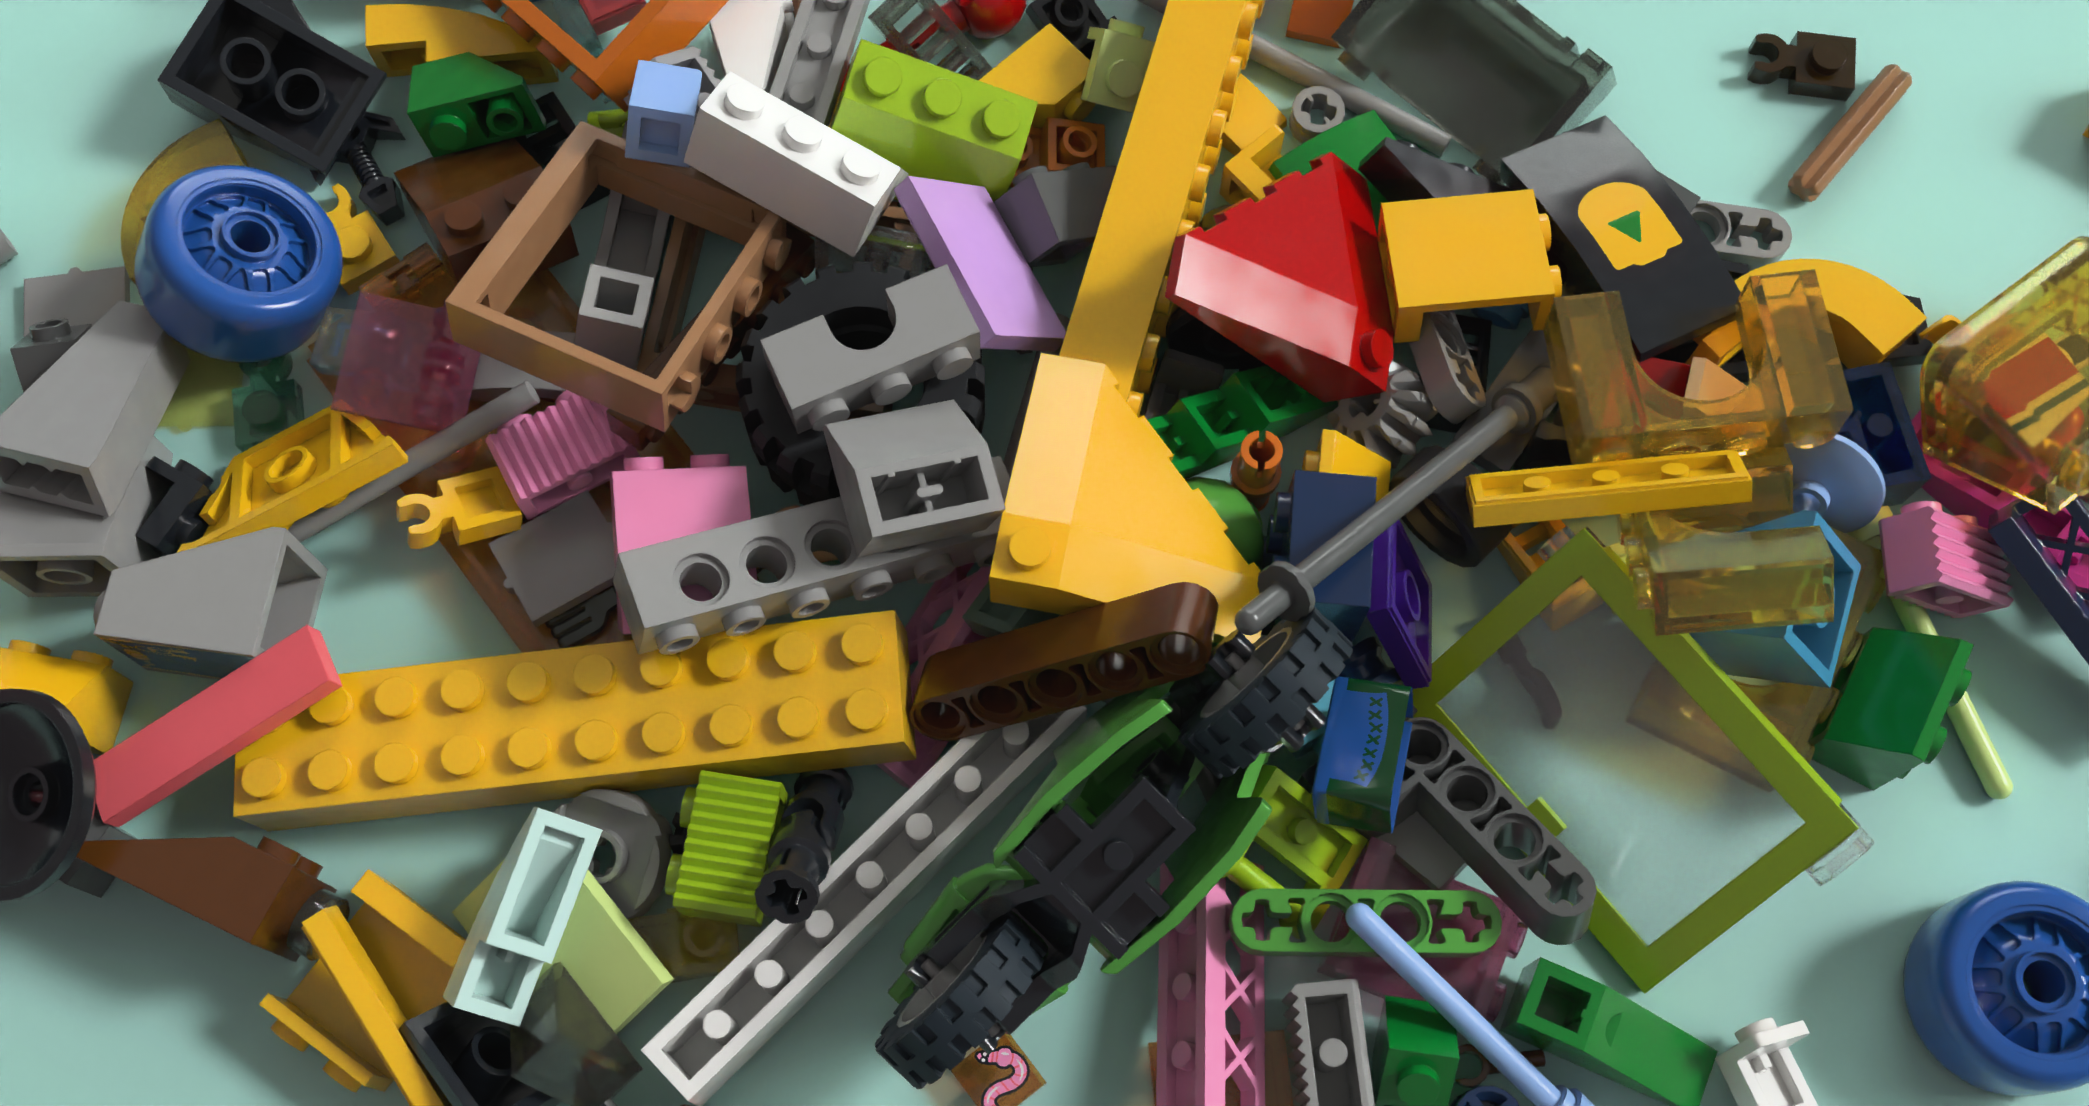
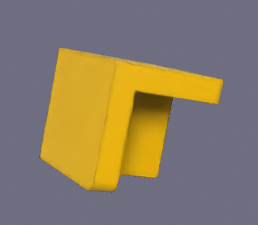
M1277 124L1270 127L1224 164L1219 194L1229 204L1233 205L1240 200L1250 197L1254 202H1257L1266 197L1263 187L1275 181V178L1268 169L1274 161L1282 157L1280 153L1285 132Z

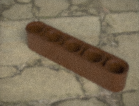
M1189 582L1172 583L937 652L931 655L925 662L910 710V720L914 728L924 736L939 741H953L1192 677L1203 672L1206 668L1203 664L1210 660L1219 608L1217 599L1207 588Z

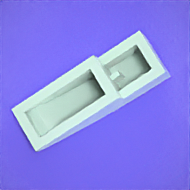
M534 806L503 861L455 964L442 996L452 1007L520 1027L544 962L550 964L553 962L603 831L602 829Z

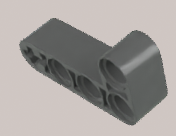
M1426 717L1406 720L1413 722L1407 758L1412 755L1422 754L1429 756L1435 761L1428 764H1417L1406 758L1394 828L1415 812H1418L1536 936L1554 945H1568L1581 939L1588 930L1597 892L1595 879L1588 869L1445 726L1436 720ZM1457 800H1469L1475 802L1481 808L1475 811H1463L1457 809L1451 803ZM1355 829L1366 839H1372L1386 834L1382 832ZM1512 846L1524 851L1528 857L1512 860L1505 858L1497 850Z

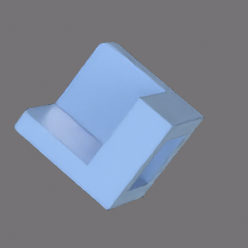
M638 60L628 107L625 158L690 167L683 161L696 119L702 81V72L700 70Z

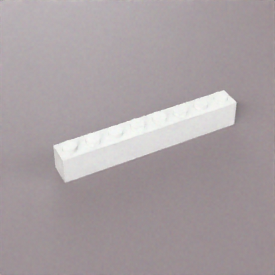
M1080 706L960 739L830 865L826 878L818 885L820 892L818 904L807 920L796 924H784L775 919L662 1028L641 1051L687 1101L697 1106H703L1055 758L1053 751L1086 721L1087 708Z

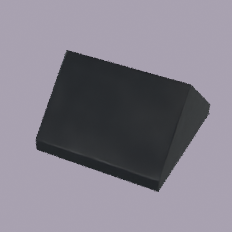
M445 1002L405 1021L399 1028V1031L452 1106H557L588 1079L581 1068L575 1070L570 1068L527 1010L524 1013L520 1027L454 1008L448 1002Z

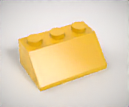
M10 640L8 649L0 647V690L9 688L29 689L48 694L60 701L76 718L85 734L92 754L102 755L114 747L134 682L112 669L114 662L112 659L81 650H74L70 659L50 656L51 650L49 648L22 640Z

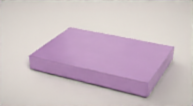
M907 176L894 189L895 195L934 267L938 268L945 264L948 265L980 331V348L1056 351L1061 347L1066 331L986 188L983 186Z

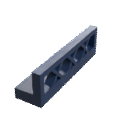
M2058 474L1989 515L1988 532L2089 665V602L2087 601L2089 600V588L2076 586L2068 576L2072 553L2089 555V543L2076 541L2079 526L2089 538V511L2063 476ZM2057 496L2072 516L2067 539L2036 534L2023 515L2052 497ZM2048 548L2064 550L2061 565Z

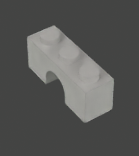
M947 264L885 289L888 317L894 330L884 343L875 348L856 350L844 346L835 339L823 315L760 340L768 370L798 434L811 428L815 431H823L825 424L845 421L849 417L850 412L874 402L877 405H887L905 397L911 391L912 386L931 378L937 377L940 380H946L956 377L972 366L973 361L980 358V331Z

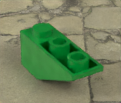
M1542 957L1522 969L1500 1031L1669 1106H1700L1718 1052L1608 986Z

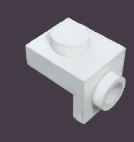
M1773 1017L1751 1023L1734 1033L1739 1042L1737 1045L1715 1058L1738 1106H1818L1789 1049V1046L1810 1034L1803 1020L1779 1027L1776 1025Z

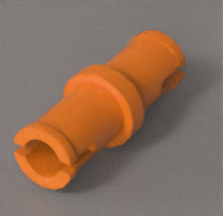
M1253 431L1244 438L1240 452L1232 461L1229 473L1232 486L1244 494L1258 511L1263 510L1268 504L1270 494L1278 487L1282 474L1280 465L1283 454L1282 443L1276 435L1269 431L1265 432L1263 442H1258L1259 431Z

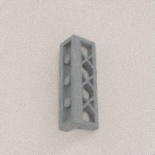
M801 0L769 94L820 123L829 126L870 0Z

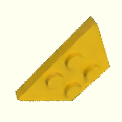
M340 400L234 456L220 478L221 483L219 487L208 498L199 514L209 525L203 537L194 542L181 544L177 552L269 527H280L288 530L297 520L320 508L326 509L338 505L351 492L408 463V456L392 437L382 435L372 422L364 416H359L352 407Z

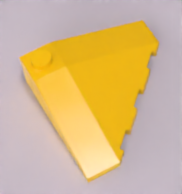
M1041 353L1004 503L1006 509L1001 516L990 569L991 602L1066 615L1172 583H1195L1207 588L1217 599L1219 608L1213 642L1220 643L1226 636L1237 629L1234 622L1238 611L1260 594L1257 582L1261 570L1255 562L1248 564L1227 537L1226 533H1228L1229 529L1200 489H1191L1171 462L1173 460V453L1143 415L1138 418L1119 393L1120 383L1106 364ZM1262 630L1251 636H1244L1253 644L1261 637Z

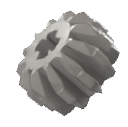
M1392 360L1389 367L1386 392L1336 400L1339 406L1326 417L1334 430L1391 462V468L1396 469L1403 454L1412 456L1417 454L1416 443L1421 437L1433 436L1426 422L1432 419L1438 411L1430 401L1421 377L1404 364L1396 363Z

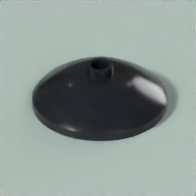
M13 688L0 690V901L21 900L43 892L60 879L73 863L84 844L95 810L97 794L96 770L93 755L85 734L73 714L60 701L36 690Z

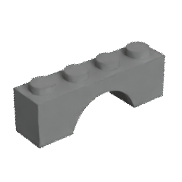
M627 121L625 122L622 134L624 139H626ZM610 189L594 264H590L578 312L575 345L636 371L670 214Z

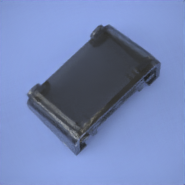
M1360 0L1331 36L1333 41L1344 50L1337 59L1344 67L1362 81H1365L1370 74H1373L1442 131L1452 135V139L1479 159L1472 167L1474 171L1481 177L1500 185H1505L1500 178L1502 158L1578 127L1617 84L1613 67L1589 48L1580 55L1576 42L1568 36L1563 38L1516 0Z

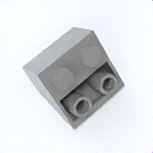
M954 399L829 423L823 427L857 558L983 531L1006 509L988 443Z

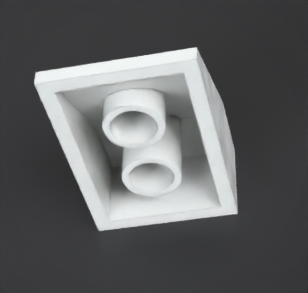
M729 0L708 22L724 77L730 71L765 92L770 93L794 23L792 0Z

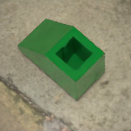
M470 52L412 66L407 115L433 158L544 131L547 128V121L523 76Z
M1385 995L1373 1048L1371 1068L1375 1106H1448L1460 1059L1456 1029L1427 1001Z

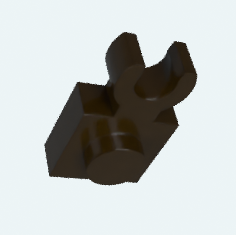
M1797 31L1790 45H1788L1776 35L1763 33L1756 35L1749 46V54L1765 56L1771 62H1754L1747 77V80L1753 83L1770 84L1778 78L1788 79V94L1847 101L1855 90L1856 38Z

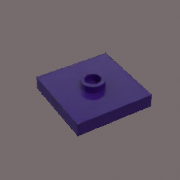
M1398 520L1374 539L1371 606L1366 616L1403 684L1411 686L1412 689L1429 687V682L1432 681V583L1400 520Z

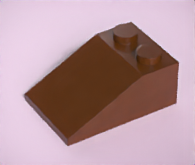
M515 138L434 158L430 157L393 173L453 283L457 286L542 173L543 169ZM571 224L562 233L533 275L579 256Z
M263 836L257 848L235 837L85 841L76 856L252 945L294 962L298 960L308 942V938L301 928L303 926L301 922L327 908L337 889L317 879L323 866Z

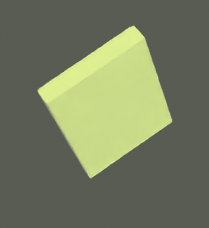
M503 861L452 911L468 934ZM587 870L553 962L552 964L544 962L526 1008L572 1070L586 1065L674 980L589 870Z

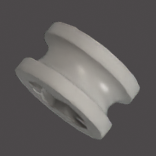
M1312 86L1303 89L1295 97L1289 118V128L1293 137L1303 144L1320 133L1342 123L1345 116V104L1341 96L1334 90L1324 86ZM1311 109L1324 111L1322 125L1310 122Z

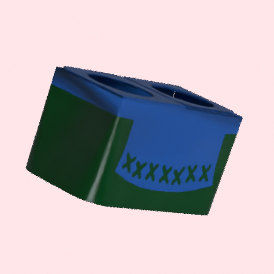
M1339 676L1335 679L1312 787L1315 819L1317 818V823L1388 834L1393 833L1413 722L1405 721V717L1413 718V689L1411 686Z

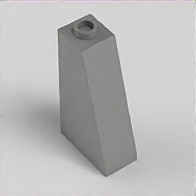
M119 300L0 415V491L110 517L118 508L190 363L186 347L159 327L145 306Z

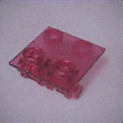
M360 291L331 410L439 432L467 415L481 353L453 341L445 300L443 307L432 308Z

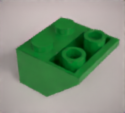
M1872 627L1849 645L1801 754L1873 791L1897 777L1903 779L1912 768L1921 763L1930 764L1940 752L1947 736V729L1940 726L1948 706L1953 707L1959 702L1970 683L1972 672L1965 669L1974 645L1958 638Z

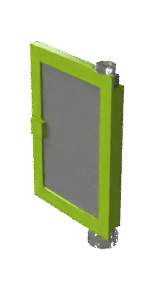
M1566 526L1537 551L1545 563L1432 663V681L1429 682V687L1413 689V706L1418 710L1413 718L1426 717L1436 720L1445 726L1588 869L1595 879L1597 889L1588 929L1645 994L1804 870L1819 886H1822L1857 861L1874 845L1875 841L1841 804L1842 799L1611 547H1606L1588 527L1583 528L1575 535Z

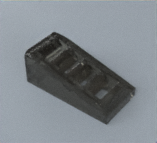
M885 0L867 17L895 51L929 62L950 43L954 49L937 66L955 72L966 63L967 65L958 73L976 80H980L993 69L934 0ZM917 3L923 11L902 31L898 32L893 25ZM933 23L937 30L914 50L910 44Z

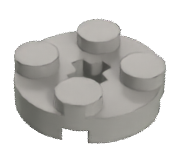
M592 789L580 793L583 795L575 797L569 804H561L553 813L602 829L603 831L597 846L606 845L608 840L613 845V851L616 853L614 867H608L605 875L599 873L600 861L592 857L588 867L591 874L627 919L637 918L646 914L665 886L667 869L671 859L669 834H672V829L668 820L664 816L656 814L651 805L641 797L620 789Z

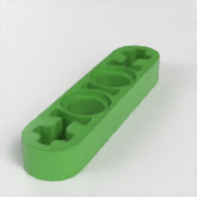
M1262 888L1251 890L1241 896L1230 912L1228 922L1230 936L1237 947L1248 954L1257 956L1380 957L1350 927H1348V933L1345 938L1340 941L1328 942L1317 937L1312 930L1311 914L1315 908L1324 904L1335 905L1346 914L1347 909L1352 904L1364 903L1379 917L1388 906H1405L1414 914L1418 925L1416 935L1411 941L1406 943L1422 958H1468L1478 956L1495 944L1502 928L1500 911L1493 900L1480 892L1470 890ZM1289 903L1301 905L1297 920V929L1301 942H1290L1289 938L1293 927L1272 928L1264 941L1256 939L1254 928L1243 927L1242 918L1251 916L1255 905H1264L1267 917L1289 918L1292 914ZM1428 905H1437L1438 907L1435 920L1454 919L1462 913L1463 906L1470 907L1472 918L1483 920L1485 929L1473 935L1472 942L1465 941L1463 930L1458 928H1441L1435 933L1439 944H1432L1429 942L1433 920Z

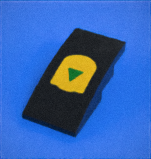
M1606 115L1501 159V180L1512 191L1533 189L1538 214L1546 213L1548 215L1551 227L1550 250L1568 268L1566 287L1639 363L1747 315L1748 303L1717 251L1685 205L1644 154Z

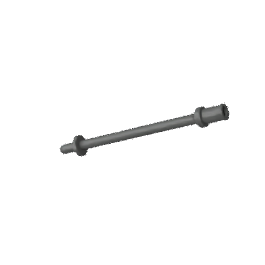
M1542 363L1535 367L1519 383L1512 382L1504 385L1492 398V412L1300 563L1293 566L1288 562L1275 561L1259 573L1257 582L1260 594L1242 607L1235 616L1234 623L1237 630L1244 635L1251 636L1261 631L1277 617L1286 621L1297 622L1302 617L1307 616L1314 610V587L1505 434L1511 432L1522 435L1534 429L1541 422L1543 412L1555 402L1561 401L1568 394L1569 390L1563 388L1569 385L1565 372L1552 363Z

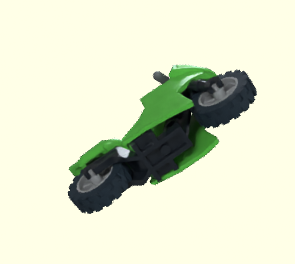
M1314 606L1312 612L1297 622L1282 619L1273 626L1267 636H1261L1253 644L1237 629L1226 636L1220 643L1213 642L1210 660L1203 664L1206 668L1199 674L1103 700L1102 702L1107 704L1089 717L1053 751L1057 762L1056 767L994 847V864L986 863L962 874L960 877H952L905 940L904 950L900 954V958L907 967L888 989V994L899 1006L893 1012L895 1016L881 1030L880 1034L882 1036L875 1043L876 1052L913 1087L922 1089L927 1083L932 1084L940 1079L947 1068L952 1070L957 1066L971 1047L976 1048L979 1045L987 1054H990L997 1047L998 1040L1005 1033L1012 1034L1031 1014L1066 994L1068 985L1080 973L1089 943L1106 958L1100 970L1106 974H1118L1181 923L1242 857L1270 816L1272 807L1262 797H1251L1263 764L1267 765L1270 753L1279 749L1282 744L1291 753L1296 752L1303 746L1304 738L1310 731L1318 730L1325 724L1327 718L1313 703H1317L1329 689L1327 684L1338 678L1346 666L1344 662L1350 658L1353 651L1351 648L1353 646L1352 642ZM1168 691L1170 692L1169 696L1165 697L1164 699H1160L1166 693H1168ZM1194 779H1196L1207 804L1193 824L1177 809V803ZM1072 790L1066 801H1063L1062 798ZM1004 860H1005V861H1006L1007 863H1009L1010 865H1004V864H1002V863H1003ZM1165 863L1174 881L1161 895L1146 880Z

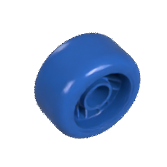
M217 165L190 172L172 182L160 193L148 213L135 255L134 274L136 286L145 308L159 327L177 342L199 354L214 359L236 363H253L272 360L286 355L302 346L313 336L323 322L338 290L343 269V254L340 240L332 221L322 207L300 187L278 175L257 168L239 165Z
M2011 881L1985 886L1960 896L1941 906L1920 926L1909 946L1904 965L1903 988L1912 1024L1918 1036L1936 1060L1955 1076L1970 1085L2002 1095L2036 1096L2066 1091L2089 1083V903L2069 891L2049 884L2033 881ZM2023 977L2030 986L2031 996L2025 989Z

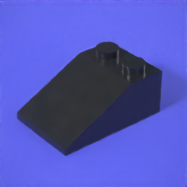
M208 0L159 76L158 82L170 101L228 134L326 176L387 78V74L258 0Z

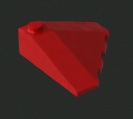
M1333 152L1321 154L1309 161L1312 170L1304 175L1299 170L1290 172L1263 187L1266 197L1254 202L1251 197L1246 198L1213 215L1216 225L1205 232L1198 226L1188 229L1175 237L1165 298L1324 403L1386 392L1389 367L1394 355V331L1367 179Z

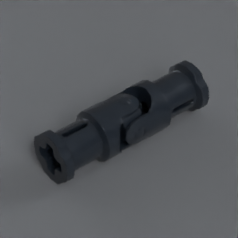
M837 768L801 772L800 776L796 779L794 785L795 795L787 802L777 834L769 850L767 858L768 869L764 872L755 890L756 903L766 916L775 918L784 924H796L807 920L818 904L820 897L818 885L827 876L832 860L830 851H834L844 822L843 811L854 791L853 781L845 769Z

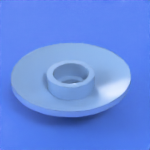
M1798 428L1781 432L1764 444L1762 456L1755 458L1753 465V480L1756 490L1764 503L1775 514L1783 517L1802 510L1817 511L1835 534L1852 532L1866 526L1877 516L1885 499L1886 487L1884 477L1875 460L1858 444L1830 431Z

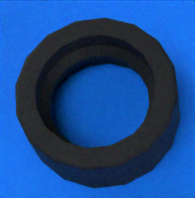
M1436 445L1422 448L1392 477L1389 483V492L1445 448ZM1471 463L1401 518L1412 533L1430 550L1446 561L1463 568L1476 567L1507 537L1513 528L1512 524L1474 528L1466 498L1465 476L1481 474V472Z

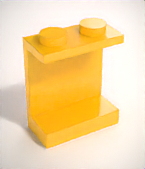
M1533 189L1381 203L1377 240L1394 331V343L1419 341L1423 314L1426 312L1528 303L1533 331L1546 330L1552 304H1558L1562 299V278L1558 265L1549 266L1546 251H1549L1551 246L1550 221L1546 213L1538 214Z
M368 869L351 890L352 893L364 901V904L348 924L406 1019L409 1020L447 1002L442 996L466 939L391 882ZM320 958L287 999L268 993L259 1003L261 1007L277 1018L270 1027L276 1035L302 1052L309 1045L316 1048L329 1059L322 1069L331 1078L350 1091L356 1093L363 1085L385 1092L394 1081Z

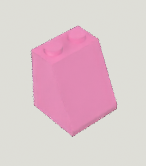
M729 454L690 456V468L664 469L663 457L624 458V471H612L610 473L615 567L618 553L751 519L746 466H730ZM756 568L747 570L757 580ZM687 585L681 588L686 596L696 601H707L714 598L708 589L700 585ZM616 591L618 629L623 634H631Z

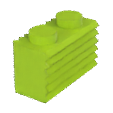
M701 770L697 787L686 788L680 809V827L688 828L687 838L684 842L683 854L673 853L671 856L665 881V892L668 895H674L672 905L680 914L762 927L764 914L756 903L755 890L764 872L768 869L767 858L769 850L777 834L786 807L788 793L782 782Z

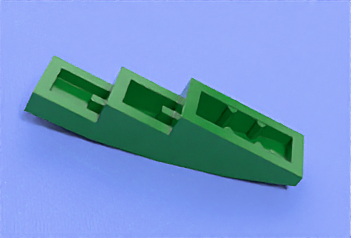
M1268 365L1235 372L1219 389L1181 398L1166 415L1147 420L1173 453V460L1171 461L1182 477L1187 479L1232 461L1240 452L1244 438L1253 431H1259L1258 442L1264 441L1266 431L1281 438L1333 411L1339 405L1337 401L1322 402Z

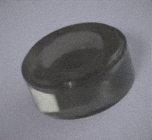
M327 889L316 891L303 904L292 922L287 937L288 949L311 961L319 959V956L301 928L303 926L301 922L322 909L335 905L339 907L346 921H348L350 914L349 902Z

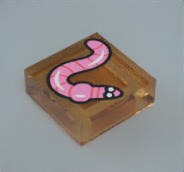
M1006 1033L998 1040L997 1047L990 1054H987L979 1047L950 1070L976 1106H1020L1047 1084L1013 1037Z

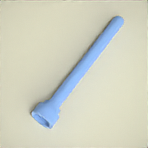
M1355 903L1347 909L1345 919L1348 926L1535 1106H1595L1576 1088L1567 1089L1564 1085L1554 1086L1368 905Z

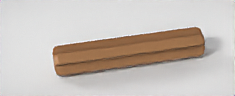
M1896 64L1886 65L1793 174V177L1788 182V188L1791 193L1798 195L1805 202H1812L1817 199L1906 93V90L1912 84L1910 73L1902 71Z

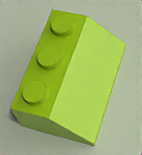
M861 39L851 59L830 128L899 166L908 173V176L983 186L986 188L992 201L995 202L1008 192L1021 161L1038 102Z

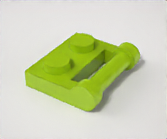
M1263 764L1251 797H1262L1272 807V812L1253 840L1305 880L1306 884L1303 889H1340L1368 840L1354 828L1317 823L1312 794L1278 767ZM1250 845L1242 857L1222 877H1228L1246 892L1262 888L1285 889L1244 857ZM1289 903L1292 914L1289 918H1279V925L1281 927H1293L1291 935L1296 939H1300L1297 920L1301 905ZM1330 904L1320 905L1313 910L1310 920L1313 931L1319 925Z

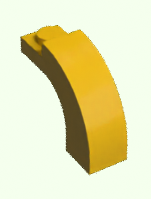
M1822 259L1783 260L1756 268L1734 281L1749 305L1747 315L1694 338L1693 340L1698 346L1685 364L1691 365L1693 357L1707 358L1721 367L1752 341L1771 334L1786 333L1804 336L1820 343L1861 380L1900 347L1927 317L1894 287L1864 270Z

